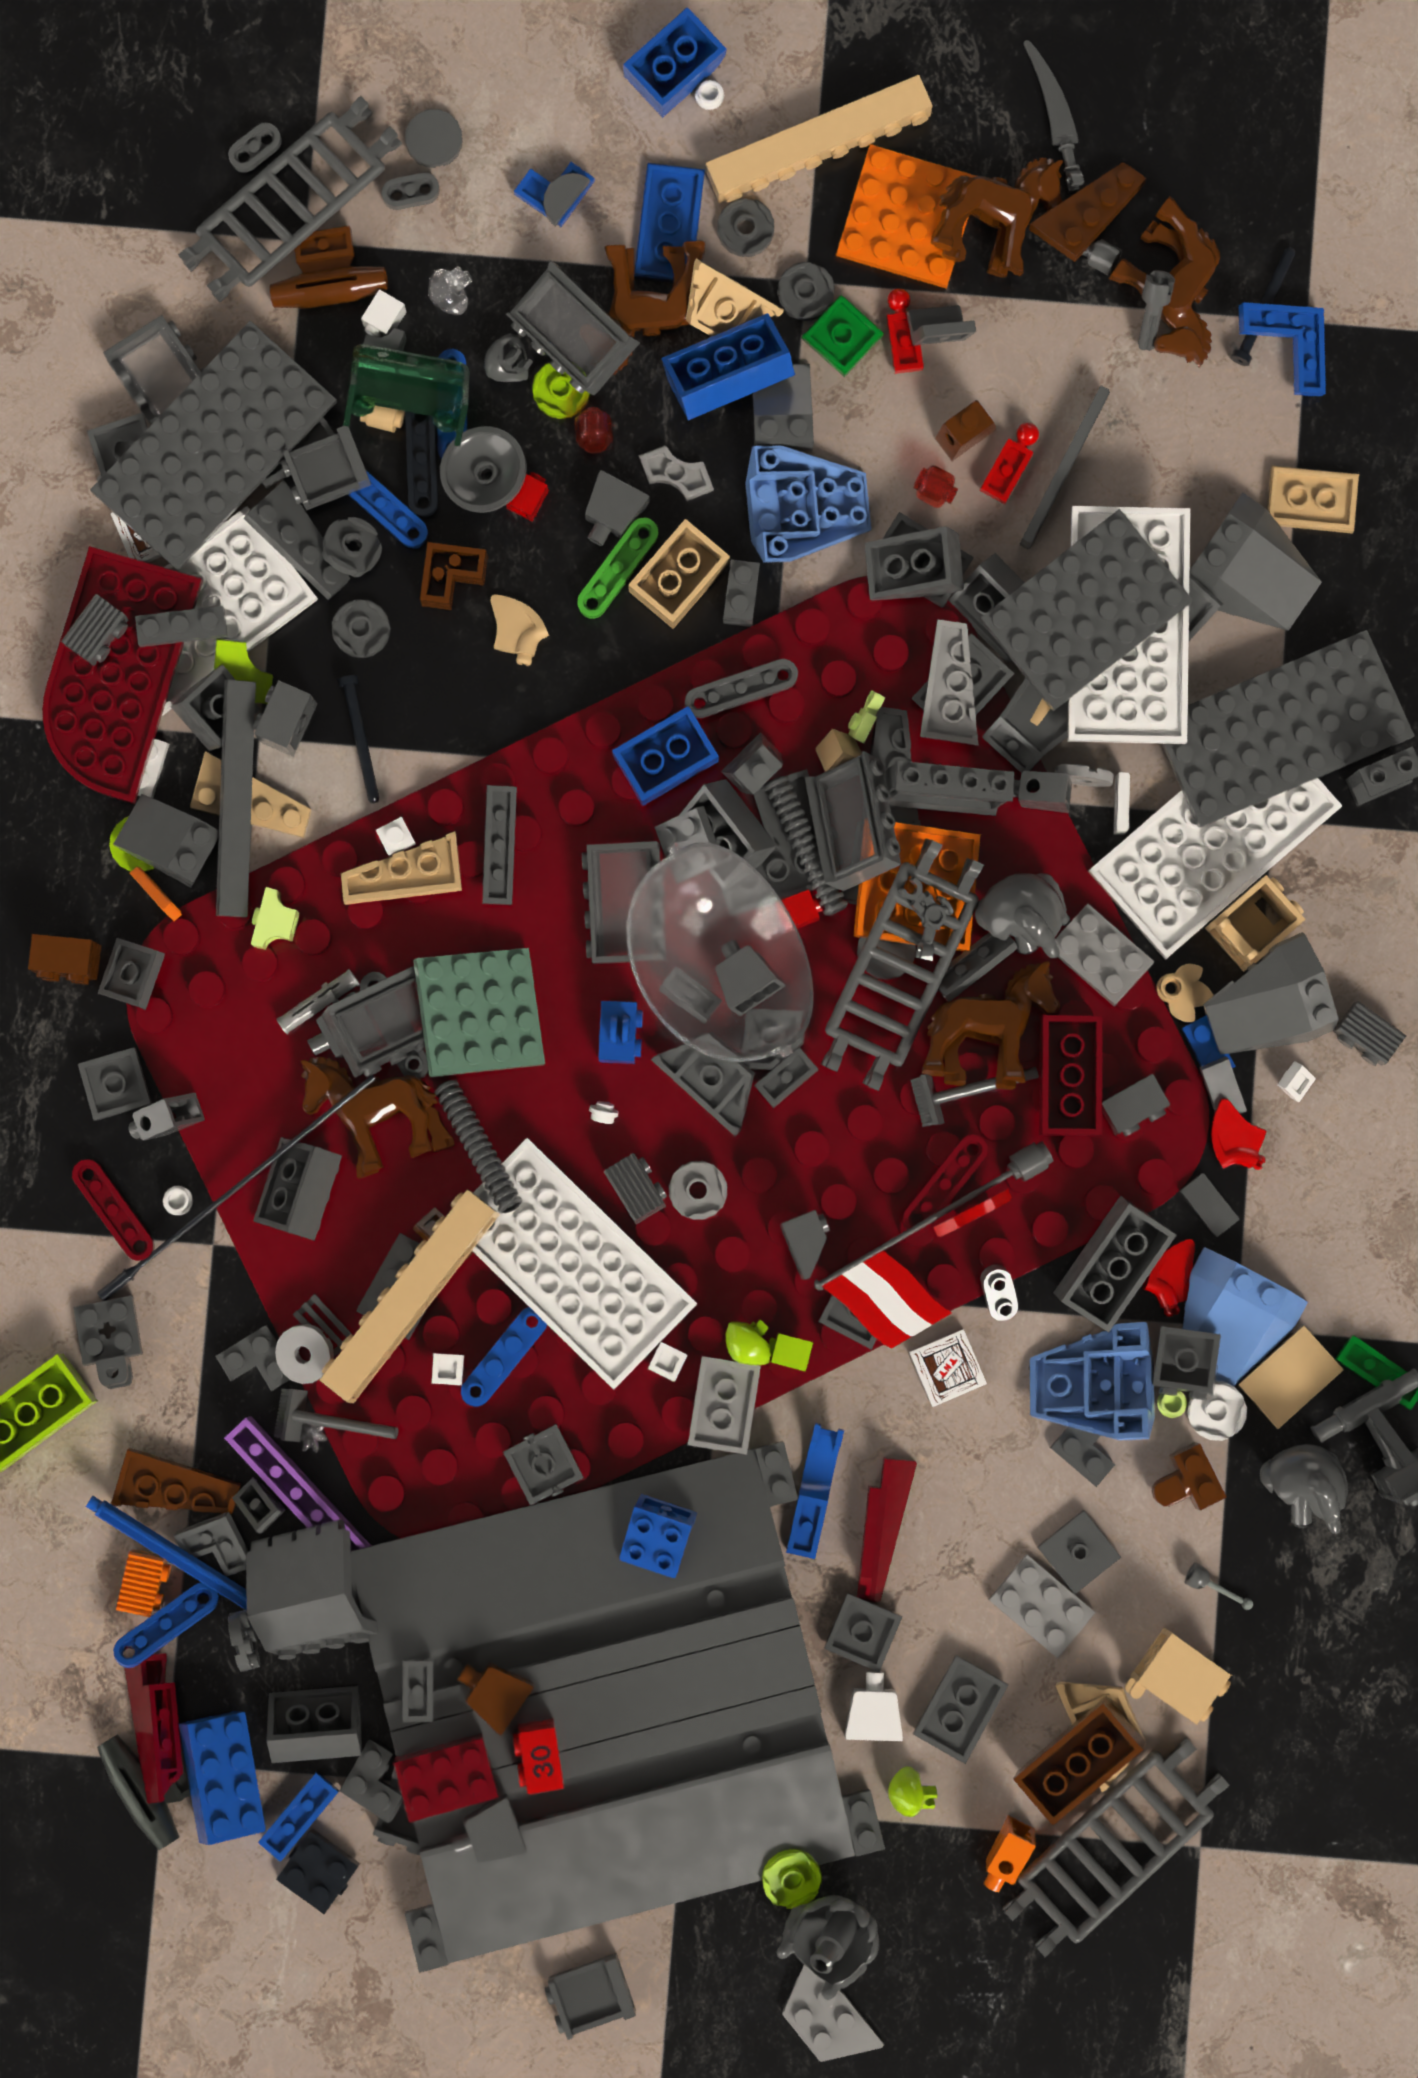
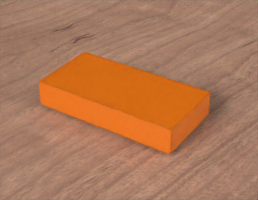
M136 867L130 872L131 876L173 921L182 915L178 907L140 867Z

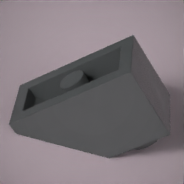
M254 1477L232 1498L259 1534L264 1532L286 1510L276 1495Z

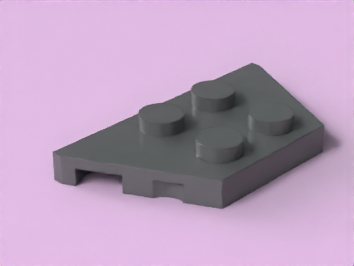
M708 1034L660 1053L651 1059L734 1136L739 1134L755 1073L715 1036Z

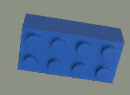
M769 313L661 358L667 380L688 420L795 375L790 352Z
M235 1710L179 1723L199 1843L212 1845L266 1832L245 1712Z

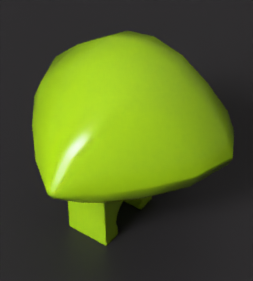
M758 1320L756 1324L752 1322L750 1325L744 1322L729 1323L726 1330V1345L728 1353L736 1362L746 1365H765L769 1363L771 1356L770 1346L762 1338L768 1327L761 1320Z
M910 1766L901 1768L889 1782L888 1798L894 1809L906 1817H913L921 1809H935L934 1798H937L936 1786H922L919 1772Z

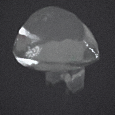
M458 266L452 271L437 269L431 276L428 285L430 301L439 310L447 314H463L468 306V297L463 288L473 281L469 272H462Z

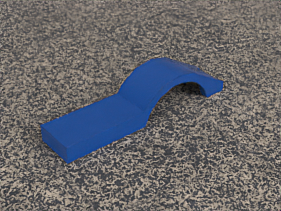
M815 1423L786 1553L812 1559L816 1558L844 1429L838 1428V1432L822 1429L821 1424Z

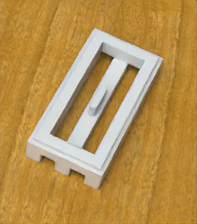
M1118 772L1115 776L1113 833L1115 835H1124L1129 830L1130 774L1125 772Z

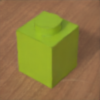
M778 1333L776 1339L770 1338L769 1346L772 1356L770 1362L806 1371L813 1342Z

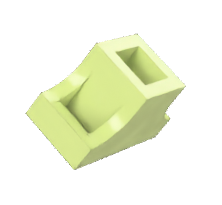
M266 887L261 907L255 908L252 924L256 926L251 945L256 948L266 950L267 946L276 939L293 941L300 913L297 910L284 907L280 899L281 893L276 889Z

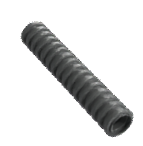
M781 776L767 783L764 787L765 791L770 792L768 797L774 801L772 803L773 807L778 809L776 814L781 816L780 822L786 826L784 831L790 834L788 839L793 841L792 848L798 851L796 856L801 858V866H805L804 873L809 875L807 879L813 883L811 886L812 890L817 891L815 896L821 900L819 903L820 907L825 908L823 911L824 915H833L845 909L848 902L843 900V892H839L837 888L824 883L818 846L815 841L816 836L811 833L813 828L807 825L809 820L803 816L805 811L799 808L801 803L796 801L797 795L791 791L793 786L788 785V776Z
M457 1080L446 1081L437 1087L434 1094L439 1098V1103L444 1105L443 1110L445 1113H448L447 1118L452 1121V1127L456 1128L455 1133L460 1136L459 1140L464 1144V1149L469 1151L468 1156L470 1159H473L472 1164L477 1167V1173L482 1174L481 1180L486 1182L485 1188L490 1190V1197L494 1198V1204L499 1206L498 1212L509 1213L517 1209L523 1199L517 1196L518 1190L513 1188L514 1183L509 1180V1174L504 1173L506 1168L504 1165H500L501 1159L496 1157L497 1152L495 1149H492V1143L487 1142L489 1137L487 1134H483L485 1130L482 1126H479L480 1121L475 1118V1112L471 1111V1104L467 1103L468 1099L463 1095V1090L458 1088L459 1083Z

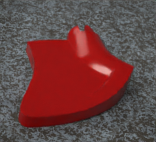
M1226 1098L1220 1100L1213 1117L1211 1141L1214 1153L1223 1169L1233 1164H1239L1247 1168L1253 1167L1255 1170H1261L1263 1168L1262 1164L1265 1163L1266 1159L1263 1155H1259L1258 1152L1267 1130L1245 1120Z
M1192 1239L1183 1240L1169 1247L1143 1283V1290L1149 1291L1156 1296L1160 1308H1163L1164 1315L1167 1317L1179 1314L1180 1309L1177 1304L1187 1300L1189 1277L1193 1268L1195 1243Z

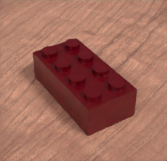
M1042 1015L1040 1017L1039 1136L1098 1137L1102 1135L1103 1016Z

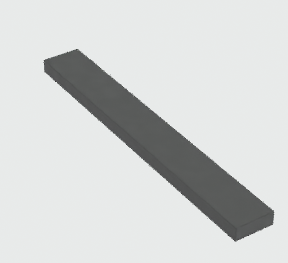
M224 681L216 916L244 918L248 915L254 747L253 725L255 719L256 682Z

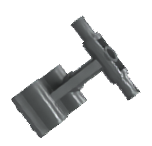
M1411 1369L1393 1381L1384 1380L1380 1383L1381 1385L1359 1396L1343 1407H1337L1332 1412L1333 1416L1311 1427L1317 1441L1323 1443V1441L1341 1431L1350 1432L1365 1423L1384 1456L1382 1460L1386 1465L1371 1475L1379 1490L1377 1491L1379 1496L1403 1505L1410 1504L1411 1507L1418 1505V1448L1411 1452L1408 1450L1388 1423L1383 1412L1400 1403L1403 1395L1418 1387V1372L1415 1369Z

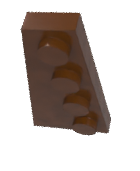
M1122 162L1030 223L1029 230L1075 262L1145 185L1146 177Z
M128 1448L111 1504L113 1506L129 1505L138 1508L158 1507L167 1510L188 1509L196 1512H229L232 1514L236 1506L232 1498L241 1490L242 1483Z

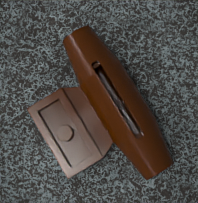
M350 226L313 232L295 248L296 263L303 273L270 284V296L274 308H315L357 301L377 294L379 289L383 292L388 290L385 267L351 266L355 253Z

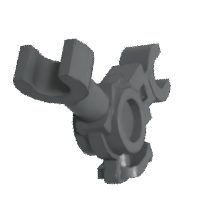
M911 877L909 881L914 885V891L909 894L904 888H900L898 892L902 898L912 901L909 905L920 917L921 927H925L922 940L917 946L915 957L932 961L934 955L933 941L936 930H940V927L945 923L946 915H952L954 911L945 897L937 896L936 900L940 903L937 904L928 890L923 893V886L919 879Z

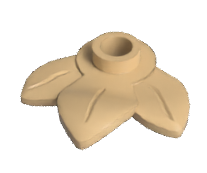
M1195 964L1182 965L1174 974L1163 975L1156 984L1157 995L1161 1000L1168 1003L1170 1013L1175 1018L1188 1023L1195 1021L1194 1007L1203 1006L1204 1003L1214 996L1205 984L1198 981L1202 975L1203 968ZM1170 983L1175 986L1173 994L1166 991V984Z

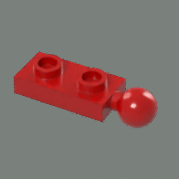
M897 288L889 293L887 299L889 307L895 311V314H888L886 317L894 374L922 371L924 364L921 345L912 344L906 309L910 305V295L906 290Z
M1026 422L1017 428V442L1008 438L980 488L982 493L1004 505L1034 453L1027 449V446L1033 445L1039 438V430L1033 423Z

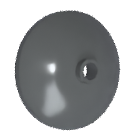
M489 426L475 427L461 433L448 445L440 465L441 483L446 494L459 507L478 513L495 511L511 502L521 490L526 477V458L519 443L506 431ZM492 472V477L485 480L484 475Z

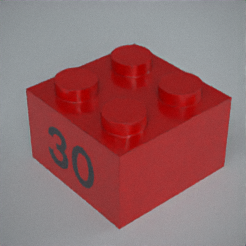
M554 1718L518 1724V1733H513L515 1755L522 1756L523 1763L517 1764L520 1787L526 1786L527 1794L564 1789Z

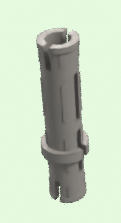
M348 969L329 984L326 982L322 984V989L276 1020L283 1031L289 1034L290 1031L331 1003L338 1002V998L360 984L350 969Z

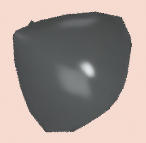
M509 333L498 338L490 345L485 355L483 368L487 377L493 380L519 382L528 379V369L533 361L530 358L527 360L525 347L519 336Z

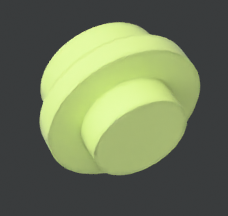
M1178 1390L1177 1396L1159 1394L1157 1407L1162 1415L1176 1418L1186 1410L1187 1399Z

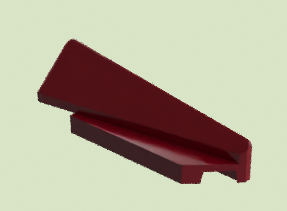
M883 1457L880 1487L868 1486L857 1597L868 1602H880L917 1466V1463L913 1460Z
M166 1653L153 1654L135 1667H124L148 1804L163 1802L167 1790L183 1774L175 1682L165 1683Z

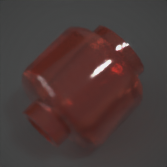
M589 407L575 418L576 442L585 451L599 453L612 443V419L608 413L596 407Z
M931 465L928 469L923 467L913 485V488L916 489V497L934 508H941L945 502L951 504L958 491V488L954 487L955 476L936 465Z

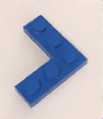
M1245 302L1240 304L1239 334L1293 338L1294 395L1323 396L1326 394L1324 308Z

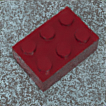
M483 1733L394 1757V1767L409 1823L498 1798V1789Z

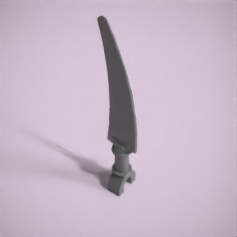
M1026 40L1023 44L1033 64L1044 95L1051 127L1052 144L1060 145L1058 150L1062 152L1065 165L1063 172L1065 173L1067 193L1078 192L1080 189L1079 185L1084 183V178L1079 170L1080 166L1076 164L1073 152L1075 147L1073 143H1078L1079 141L1069 106L1052 71L1033 44Z

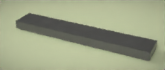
M1100 385L1022 537L1020 546L1029 549L1035 541L1110 394L1109 389Z

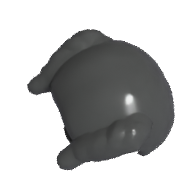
M1021 873L1002 879L987 891L986 895L979 900L975 909V918L979 926L1000 940H1006L1009 935L1014 936L1018 947L1016 951L1024 955L1031 954L1039 947H1042L1049 958H1057L1060 955V951L1055 941V936L1060 931L1061 926H1067L1071 922L1066 912L1067 908L1059 884L1051 875L1046 873L1036 875Z
M1296 1445L1279 1452L1273 1459L1268 1460L1261 1466L1260 1480L1271 1493L1274 1490L1278 1497L1286 1504H1291L1290 1524L1298 1528H1306L1312 1525L1313 1511L1315 1516L1325 1521L1327 1529L1331 1533L1337 1534L1340 1532V1511L1346 1506L1348 1483L1345 1471L1338 1461L1336 1454L1329 1452L1321 1446Z
M838 1895L824 1896L810 1904L794 1907L790 1911L785 1924L781 1945L776 1953L778 1958L781 1959L787 1958L790 1954L794 1953L816 1976L824 1980L825 1983L821 1993L823 1999L828 2001L834 1998L839 1990L846 1988L863 1975L867 1969V1964H870L877 1956L879 1950L877 1921L864 1906L857 1904L849 1898Z

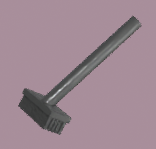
M1036 1067L1023 1070L1025 1081L1039 1078ZM924 1074L920 1075L921 1077L910 1080L923 1127L945 1123L940 1103L998 1089L996 1088V1077L936 1092L932 1076Z
M298 1389L281 1390L282 1397L280 1396L281 1400L279 1402L281 1404H279L280 1408H278L279 1415H277L278 1419L276 1420L277 1426H275L274 1437L281 1438L283 1441L300 1442L303 1423L396 1439L398 1436V1427L305 1411L308 1391Z

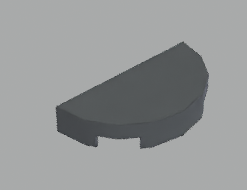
M568 173L557 177L549 184L544 194V209L547 219L554 227H556L590 183L589 178L581 174Z

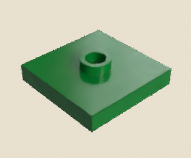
M840 295L805 332L802 340L845 377L883 337L884 332L845 297Z

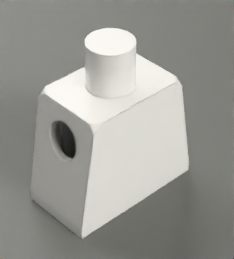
M867 1671L866 1688H853L844 1732L846 1740L903 1741L897 1694L895 1689H884V1672Z

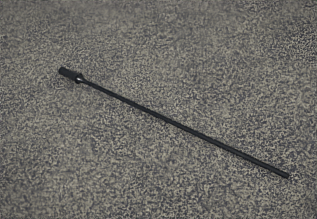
M373 1075L367 1078L156 1248L148 1258L141 1260L133 1267L124 1268L121 1274L97 1292L98 1296L103 1301H106L129 1281H133L135 1275L143 1266L376 1080Z

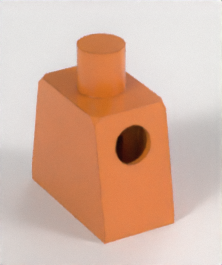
M1010 1815L1007 1816L986 1859V1871L989 1873L984 1881V1885L987 1888L1000 1892L1005 1881L1010 1884L1016 1882L1036 1847L1035 1829Z

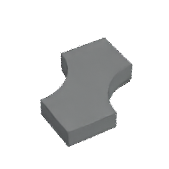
M666 445L639 455V460L649 485L653 483L672 485L684 495L686 501L714 491L704 462L686 463L680 461L671 454Z

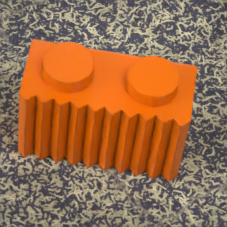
M135 1549L129 1551L116 1610L151 1617L156 1611L162 1609L164 1594H161L160 1590L162 1582L167 1583L171 1571V1565L167 1564V1560L154 1553Z

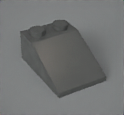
M810 364L793 365L794 376L753 393L754 446H784L797 451H813L814 436Z
M947 526L865 542L869 596L872 601L938 596L964 591L959 533Z
M141 794L113 845L191 888L219 839V830L192 815Z

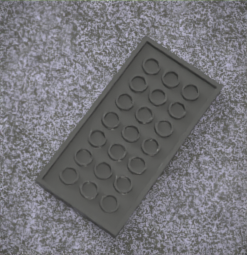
M249 321L100 478L90 491L179 571L279 465L280 461L285 458L282 451L288 449L291 452L337 403V399L255 324Z
M1365 630L1189 704L1187 743L1162 744L1198 828H1201L1412 739L1415 735L1368 631Z

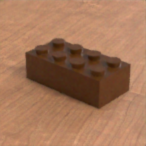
M1106 1696L1016 1772L1013 1780L1052 1825H1055L1144 1750L1146 1741Z

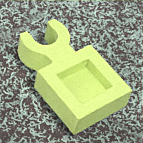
M872 690L870 691L864 707L860 709L859 713H854L849 722L848 729L850 731L848 734L852 738L862 743L865 742L877 718L875 715L881 708L885 697Z

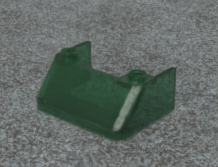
M357 345L353 351L343 426L349 427L351 413L355 416L364 417L367 414H371L375 406L432 416V422L439 430L443 432L455 431L454 446L460 447L468 409L470 369L467 365L454 360L372 345Z

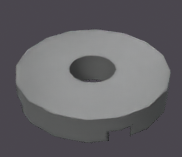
M1061 764L1055 768V773H1068L1072 784L1108 787L1113 784V772L1099 767L1096 771L1090 769L1087 765Z
M691 1161L682 1165L673 1174L669 1184V1197L673 1207L682 1216L692 1220L707 1219L715 1215L723 1207L727 1198V1182L723 1173L714 1165L705 1161ZM695 1182H702L707 1188L706 1195L701 1199H695L690 1195V1186Z
M310 1324L295 1325L283 1332L278 1339L275 1350L276 1361L282 1373L291 1381L307 1384L319 1380L324 1375L322 1373L323 1367L330 1359L334 1358L333 1345L320 1328ZM301 1346L309 1349L311 1354L309 1361H305L300 1357L299 1349Z

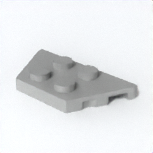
M803 1965L800 1975L793 1986L792 1993L782 2011V2015L818 2060L823 2062L882 2048L884 2042L843 1991L839 1990L831 2000L823 1999L821 1992L825 1981L816 1976L807 1966Z

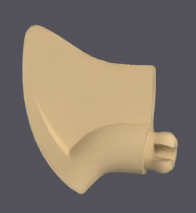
M493 595L491 597V605L497 623L494 649L517 654L516 662L519 665H531L538 643L549 636L542 619L533 609L516 599L502 595Z

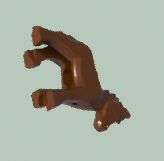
M1041 157L1038 161L1034 159L1032 162H1028L1026 168L1020 170L1014 187L1007 185L1008 182L999 177L987 178L976 176L970 178L968 176H960L946 187L948 192L940 196L941 201L938 205L944 206L945 209H943L941 220L931 236V243L935 247L943 249L942 256L954 262L965 260L966 249L962 241V228L966 219L973 215L989 226L998 229L987 273L997 277H1006L1009 270L1014 275L1021 276L1024 274L1021 246L1025 237L1026 227L1037 208L1038 202L1042 204L1047 212L1063 202L1060 195L1059 180L1062 177L1059 169L1063 160L1054 162L1053 159L1047 160V158Z
M1169 196L1157 212L1156 217L1161 221L1170 223L1176 231L1170 230L1153 220L1140 237L1146 243L1157 242L1170 247L1175 251L1180 261L1169 272L1175 278L1171 301L1168 305L1163 306L1161 320L1173 331L1168 334L1159 335L1154 341L1153 346L1159 353H1170L1186 358L1187 363L1193 361L1200 368L1204 360L1208 359V354L1212 349L1210 346L1212 334L1206 328L1207 323L1192 309L1191 305L1193 302L1199 304L1209 291L1205 285L1219 264L1220 254L1215 240H1210L1209 233L1204 232L1202 228L1198 232L1197 223L1188 218L1175 200ZM1124 258L1112 272L1109 279L1118 283L1132 285L1142 295L1146 275L1148 274Z
M686 241L683 243V246L677 247L663 246V255L669 260L674 273V283L669 294L653 291H635L634 248H626L625 245L604 246L607 258L614 269L615 292L609 316L616 319L629 335L634 337L636 331H643L644 336L660 335V330L677 329L680 326L689 325L686 321L693 267L696 258L700 261L703 260L705 241ZM584 324L580 329V335L587 344L592 356L589 364L595 368L616 344V341L607 332L598 330L592 324ZM629 356L620 365L619 370H622L628 364Z
M1046 961L1036 965L1030 964L1025 969L1021 968L1019 972L1016 971L1013 979L1008 981L1005 999H996L993 995L981 994L978 997H960L954 1001L943 1003L931 1017L933 1022L927 1026L929 1030L927 1035L931 1036L930 1050L923 1064L922 1073L929 1076H944V1083L947 1085H966V1072L960 1066L958 1048L966 1037L999 1044L996 1088L1013 1090L1016 1088V1081L1025 1083L1024 1071L1019 1062L1018 1052L1020 1037L1027 1027L1032 1006L1040 1009L1046 1015H1057L1060 1009V1004L1053 993L1050 983L1054 978L1049 974L1050 962Z
M324 1057L310 1058L309 1061L301 1060L304 1069L301 1077L306 1080L305 1097L302 1107L307 1114L317 1113L327 1099H329L333 1107L355 1089L352 1078L348 1076L346 1068H341L336 1060L333 1061L330 1058L326 1060ZM415 1075L394 1076L380 1080L379 1076L375 1077L376 1080L336 1111L337 1116L351 1131L353 1141L357 1146L358 1163L356 1170L357 1178L359 1179L379 1172L378 1169L384 1168L370 1127L389 1119L399 1112L404 1113L412 1124L413 1140L409 1147L412 1158L429 1152L432 1149L433 1152H439L455 1146L453 1138L440 1121L439 1113L435 1108L431 1107L433 1104L438 1103L435 1098L436 1094L429 1091L431 1087ZM427 1128L429 1129L432 1135L431 1145L428 1138Z

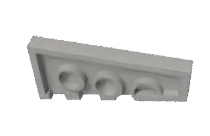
M937 620L920 737L978 745L966 623Z

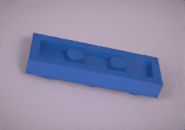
M317 1771L258 1843L281 1862L340 1790Z

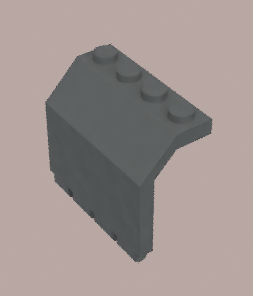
M343 1520L323 1523L321 1526L315 1525L299 1529L297 1532L291 1531L275 1535L273 1538L267 1537L251 1542V1551L246 1552L247 1618L266 1652L278 1655L279 1659H294L298 1653H319L320 1648H342L345 1646L344 1643L347 1642L365 1643L369 1641V1634H378L377 1622L364 1618L352 1597L350 1531L345 1530Z

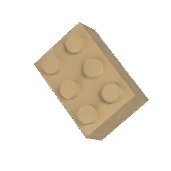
M685 519L629 583V592L674 629L730 564V556Z

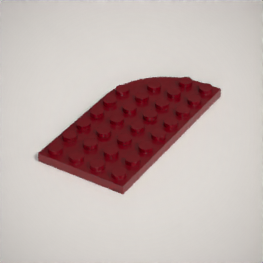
M89 546L45 688L42 707L44 730L57 760L76 780L98 793L135 804L184 642L140 647L138 645L135 616L195 609L203 580ZM95 594H97L126 615L128 627L119 639L114 638L110 646H108L110 652L105 660L101 663L97 661L96 665L93 666L66 647L61 640Z

